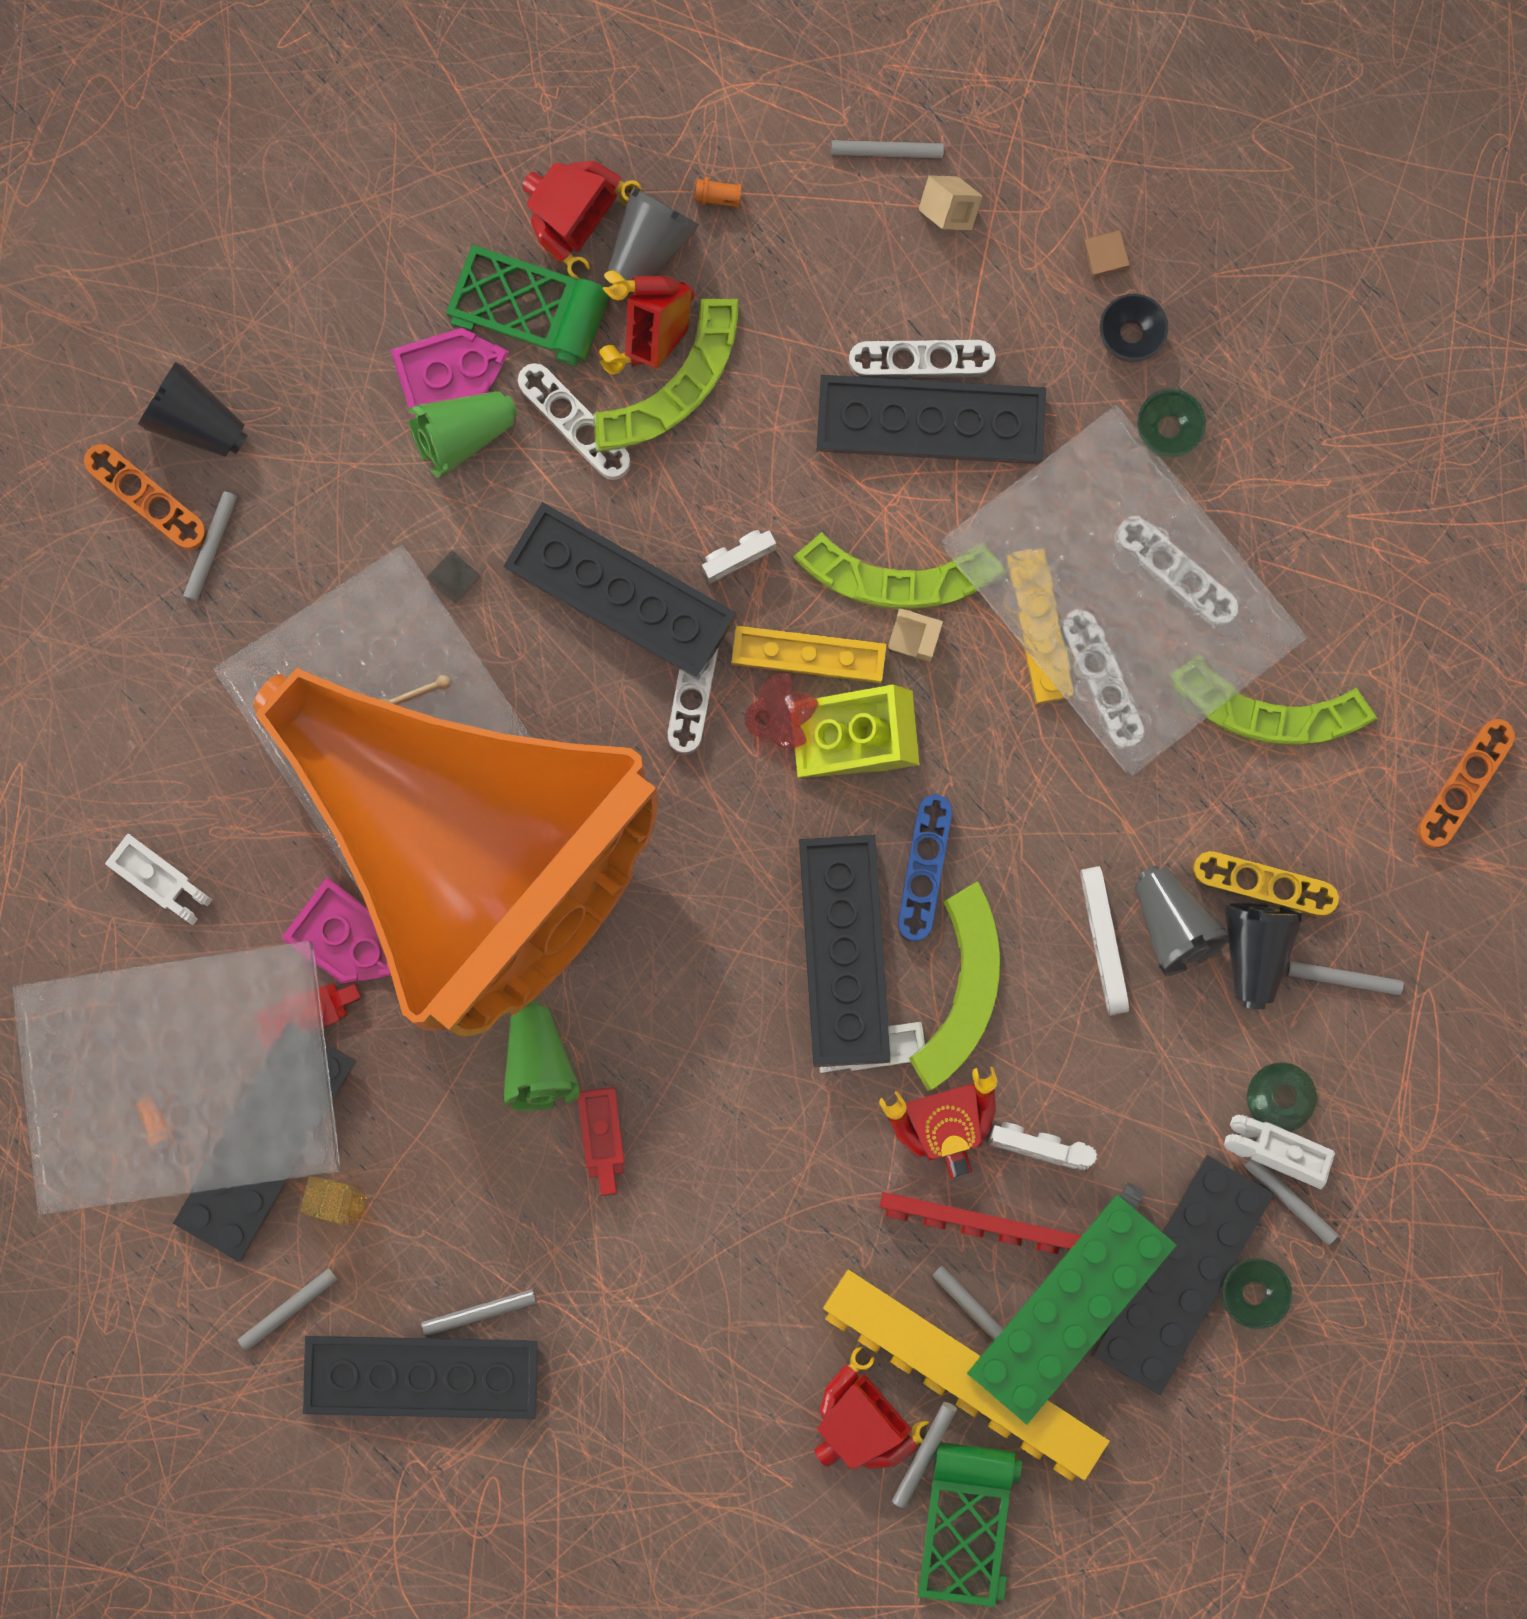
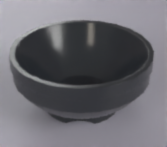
M1137 293L1125 294L1111 301L1105 308L1099 325L1100 337L1107 351L1115 358L1130 363L1141 362L1157 354L1163 347L1168 334V320L1164 310L1154 299ZM1135 323L1140 326L1143 333L1142 339L1136 343L1126 342L1120 332L1123 325Z

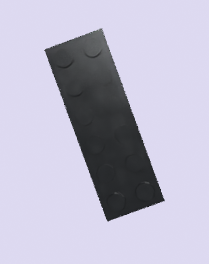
M821 375L816 452L1042 465L1046 387Z
M543 502L503 566L507 571L697 680L700 679L737 617L736 612Z
M875 835L799 839L813 1068L890 1063Z
M288 1023L173 1224L236 1261L241 1262L357 1061L293 1023Z
M1206 1155L1162 1231L1177 1246L1107 1328L1092 1356L1156 1394L1161 1395L1274 1193Z
M305 1336L303 1414L536 1419L538 1340Z

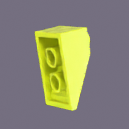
M893 684L791 703L798 778L879 772L920 765L912 690Z

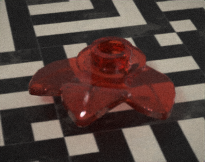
M779 673L761 685L758 701L751 704L745 713V725L749 732L756 737H770L779 747L796 748L807 743L805 733L800 726L813 716L819 703L815 698L805 693L791 692V675L789 673ZM761 712H767L770 715V720L766 725H759L757 723V716Z

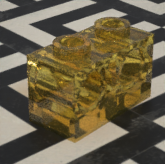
M309 1175L299 1214L342 1225H353L354 1219L360 1220L362 1217L366 1197L360 1196L362 1192L360 1187Z

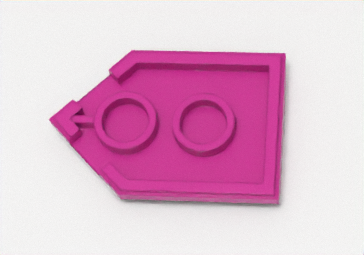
M458 328L391 349L409 408L417 404L488 393L509 354L508 350L496 344L494 345L464 328Z
M326 877L281 939L342 984L391 976L385 953L367 906Z

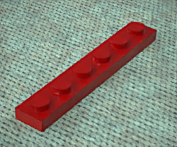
M886 1192L881 1193L879 1208L886 1209L885 1217L908 1221L909 1214L924 1217L923 1225L944 1230L947 1223L962 1226L960 1233L983 1238L984 1231L1000 1234L998 1242L1021 1246L1022 1239L1037 1242L1036 1250L1059 1255L1060 1247L1071 1249L1081 1237V1235Z

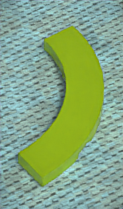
M701 299L699 301L698 326L692 348L680 370L661 390L646 400L631 406L594 413L596 452L623 449L652 440L682 422L703 402L723 373L729 358L738 322V299Z
M822 532L793 556V559L808 574L838 594L864 604L899 610V608L917 610L954 603L988 587L1006 573L1003 566L982 543L956 560L936 568L919 571L882 569L863 563L832 543Z
M1199 656L1166 678L1176 693L1204 718L1226 731L1262 743L1277 745L1322 743L1358 731L1378 719L1357 688L1332 700L1302 707H1287L1250 699L1237 693L1217 678Z
M978 881L943 901L955 928L958 948L961 950V972H959L953 1006L944 1024L940 1026L934 1036L920 1050L909 1057L911 1064L927 1091L934 1089L948 1079L974 1050L985 1031L997 997L1000 976L998 935L990 906Z

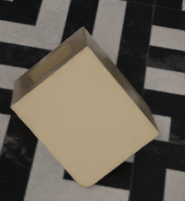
M929 175L919 205V211L941 229L972 230L983 196L959 177Z
M899 608L888 649L931 663L943 621Z

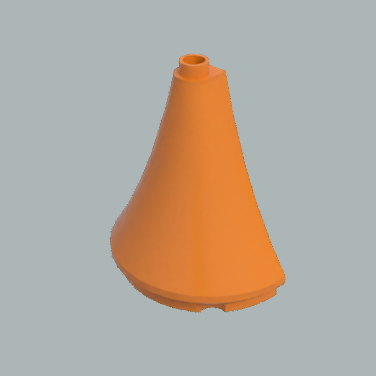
M298 667L289 677H286L284 674H277L271 677L261 687L255 697L253 704L254 710L257 712L255 717L291 763L333 833L363 895L388 962L402 1014L420 1029L427 1031L448 1029L459 1036H475L489 1031L494 1023L506 1013L514 1016L525 1008L569 966L601 927L634 875L632 868L635 860L650 841L658 810L657 789L645 780L642 756L632 748L571 744L516 736L438 719L351 691L305 672Z

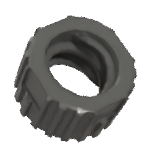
M1127 1183L1120 1197L1136 1210L1145 1191L1131 1183Z

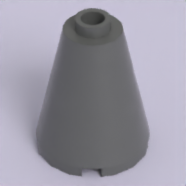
M633 187L629 195L608 271H617L625 280H632L633 276H656L693 235L699 224Z
M1152 866L1139 874L1138 879L1140 881L1135 885V890L1159 968L1165 976H1172L1188 970L1185 964L1195 960L1199 964L1204 962L1228 943L1227 938L1230 936L1227 930L1168 868L1159 869L1158 866Z

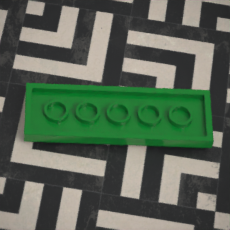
M1116 1194L967 1371V1374L1027 1425L1177 1245Z

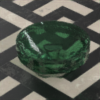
M1172 388L1160 390L1149 396L1139 410L1137 416L1139 437L1147 449L1154 454L1168 458L1180 457L1191 452L1202 440L1206 429L1205 412L1198 400L1188 392ZM1166 417L1175 419L1180 425L1179 434L1173 438L1162 436L1158 430V423L1161 419Z
M1280 1062L1267 1065L1257 1071L1248 1085L1246 1098L1250 1114L1255 1120L1262 1123L1266 1121L1284 1130L1292 1131L1300 1128L1310 1119L1316 1107L1317 1094L1312 1079L1304 1070L1294 1064ZM1280 1085H1288L1295 1091L1296 1100L1289 1108H1282L1274 1101V1092Z
M1251 1258L1236 1264L1227 1273L1222 1285V1301L1228 1315L1238 1324L1251 1329H1265L1280 1322L1290 1309L1293 1298L1291 1282L1285 1271L1272 1261L1262 1258ZM1250 1282L1260 1283L1265 1290L1264 1300L1257 1305L1248 1304L1243 1297V1289Z

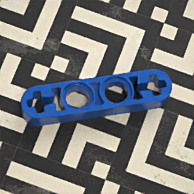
M938 794L925 797L920 802L916 815L898 917L900 935L911 942L925 939L933 925L952 817L950 802ZM933 802L940 803V810L945 811V817L941 816L937 819L935 830L943 829V836L933 832H919L921 825L927 829L929 827L930 815L924 813V808H931ZM924 839L934 840L939 847L938 856L932 860L922 859L917 852L918 844ZM918 876L927 877L932 883V892L926 897L915 896L910 886L914 878ZM907 900L916 904H930L929 911L921 909L920 921L926 923L925 929H919L917 935L910 934V927L904 925V920H910L914 911V907H906Z

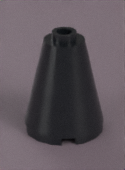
M177 362L173 364L138 422V425L143 427L144 430L224 457L227 456L229 451L237 454L248 436L242 432L245 424L184 365H180Z
M1230 903V906L1226 905L1225 917L1227 932L1230 936L1228 937L1235 998L1242 1000V1006L1245 1008L1265 1009L1266 1003H1273L1302 922V912L1286 907H1280L1279 911L1278 909L1268 908V905Z

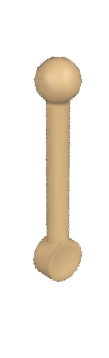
M440 675L435 682L390 700L385 698L379 700L398 705L438 688L445 690L449 688L451 680L447 675Z

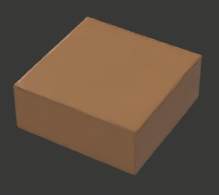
M1120 230L1084 239L1083 245L1092 278L1129 269L1130 264Z

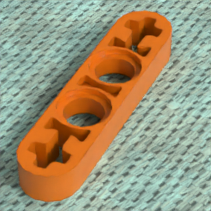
M97 444L87 450L84 456V465L93 478L178 547L187 551H193L203 545L207 530L196 515L112 447L106 444ZM109 454L108 462L119 471L111 484L108 482L113 478L110 472L103 467H100L97 471L95 470L97 464L94 459L97 455L104 458ZM121 465L126 466L125 468L120 470ZM136 476L140 478L142 483L140 491L132 496L123 494L121 490L122 481L126 477ZM159 499L168 501L170 504L169 514L162 519L153 518L150 514L151 504ZM179 511L184 513L178 519L185 526L190 528L194 524L197 525L194 529L198 535L196 539L186 538L184 541L181 540L183 533L172 524L177 518ZM172 524L171 529L168 531L166 527Z
M1493 719L1484 724L1476 734L1418 824L1417 837L1425 847L1438 849L1446 845L1457 832L1514 743L1515 731L1507 721ZM1500 728L1503 731L1501 737L1505 740V743L1499 742L1492 748L1489 754L1496 756V759L1493 760L1488 753L1477 750L1476 747L1479 745L1482 749L1486 748L1492 738L1487 733L1488 730L1495 731ZM1471 758H1479L1486 765V773L1480 779L1470 777L1466 771L1467 761ZM1457 789L1465 795L1466 803L1461 810H1453L1447 805L1445 797L1449 790ZM1438 807L1444 815L1456 820L1453 824L1450 819H1447L1440 829L1444 837H1437L1431 840L1428 837L1430 830L1426 826L1427 824L1434 825L1439 821L1442 814L1435 812Z

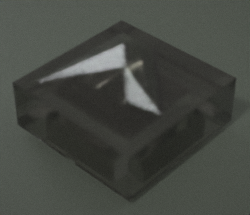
M451 550L426 578L456 604L481 576Z

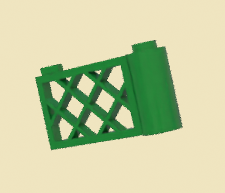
M472 244L446 314L452 318L450 323L453 326L464 328L473 332L474 326H478L553 351L557 354L555 358L557 361L571 367H576L578 362L586 363L610 296L602 289L605 286L586 279H575ZM481 257L492 261L497 273L477 282L473 273L477 258ZM499 264H502V265H505V266H508V267L505 268V269H503V270H501L500 267H499ZM518 270L526 272L532 284L512 293L505 277ZM533 275L543 279L536 282ZM471 277L473 284L467 286L469 279ZM501 279L508 296L488 305L481 288ZM552 282L565 285L562 297L547 305L539 288ZM477 290L484 307L472 313L458 310L462 298ZM536 291L543 307L523 316L515 300ZM512 302L519 319L506 325L497 323L491 311ZM557 309L553 318L550 311ZM488 313L490 320L482 318L481 316ZM547 314L551 326L546 339L531 334L526 323ZM523 325L525 332L515 328Z
M944 1442L939 1443L934 1459L918 1597L995 1607L996 1599L1004 1600L1007 1576L999 1574L1009 1496L1012 1483L1019 1484L1022 1460H1015V1452ZM940 1490L956 1492L965 1504L947 1517L938 1506ZM963 1493L975 1494L976 1496L968 1500ZM984 1496L1001 1498L999 1513L987 1522L983 1520L973 1507ZM967 1509H970L982 1526L964 1539L951 1522ZM938 1513L939 1516L943 1519V1521L939 1523L937 1526H935L936 1515ZM997 1522V1530L995 1535L993 1531L990 1529V1526ZM948 1526L960 1543L942 1556L934 1546L933 1538L937 1532ZM986 1530L995 1542L994 1551L980 1561L968 1543ZM964 1547L976 1562V1565L961 1577H958L946 1560ZM933 1552L938 1558V1560H936L934 1563L930 1565L931 1554ZM993 1560L990 1574L985 1565ZM941 1564L955 1580L944 1590L927 1588L929 1573ZM981 1569L990 1581L988 1596L971 1594L963 1582ZM959 1586L964 1593L952 1591Z

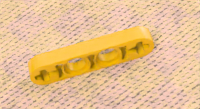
M1208 851L1196 858L1192 865L1194 879L1205 887L1278 907L1295 909L1307 915L1315 917L1326 916L1333 912L1339 903L1337 890L1333 885L1325 881L1226 854ZM1209 859L1215 861L1214 865L1217 869L1225 871L1228 869V863L1234 864V868L1229 875V885L1222 883L1226 876L1214 874L1211 879L1205 878V871L1200 869V864H1206ZM1241 869H1250L1256 874L1257 884L1253 889L1244 890L1237 884L1236 875ZM1281 878L1289 880L1294 887L1293 896L1287 900L1277 898L1273 891L1275 881ZM1302 883L1308 885L1305 892L1309 894H1317L1320 889L1325 890V897L1330 899V904H1325L1321 909H1317L1316 901L1308 898L1302 899V905L1296 904L1302 893Z

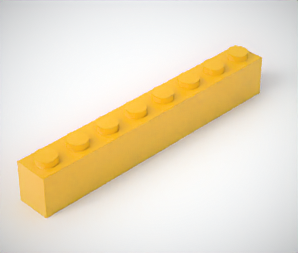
M849 1269L846 1270L823 1306V1309L829 1312L825 1320L844 1332L848 1326L861 1333L857 1341L876 1353L881 1347L894 1355L890 1361L892 1364L908 1374L911 1373L913 1368L926 1376L923 1381L924 1385L941 1396L945 1390L951 1392L959 1398L955 1404L973 1417L976 1416L978 1411L992 1419L988 1427L1006 1439L1010 1433L1024 1440L1020 1448L1038 1460L1041 1459L1043 1454L1057 1462L1053 1469L1072 1482L1076 1475L1083 1480L1087 1478L1110 1442L1048 1400L1026 1425L967 1374V1371L978 1360L980 1355Z

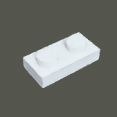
M755 530L743 536L739 540L741 545L728 552L723 547L706 556L707 562L702 564V572L708 583L711 584L775 551L776 542L771 532L768 530L761 534L759 530Z

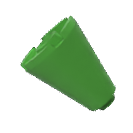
M500 391L417 404L408 409V413L415 416V418L408 421L414 442L423 460L431 458L435 467L429 470L437 478L450 473L514 425L513 417L517 416L516 406L509 395L504 396Z
M539 1001L530 1002L517 1014L511 1015L503 1101L506 1108L512 1103V1108L515 1111L554 1108L553 1101L564 1098L566 1105L572 1103L580 1096L578 1081L548 1007L541 1006Z

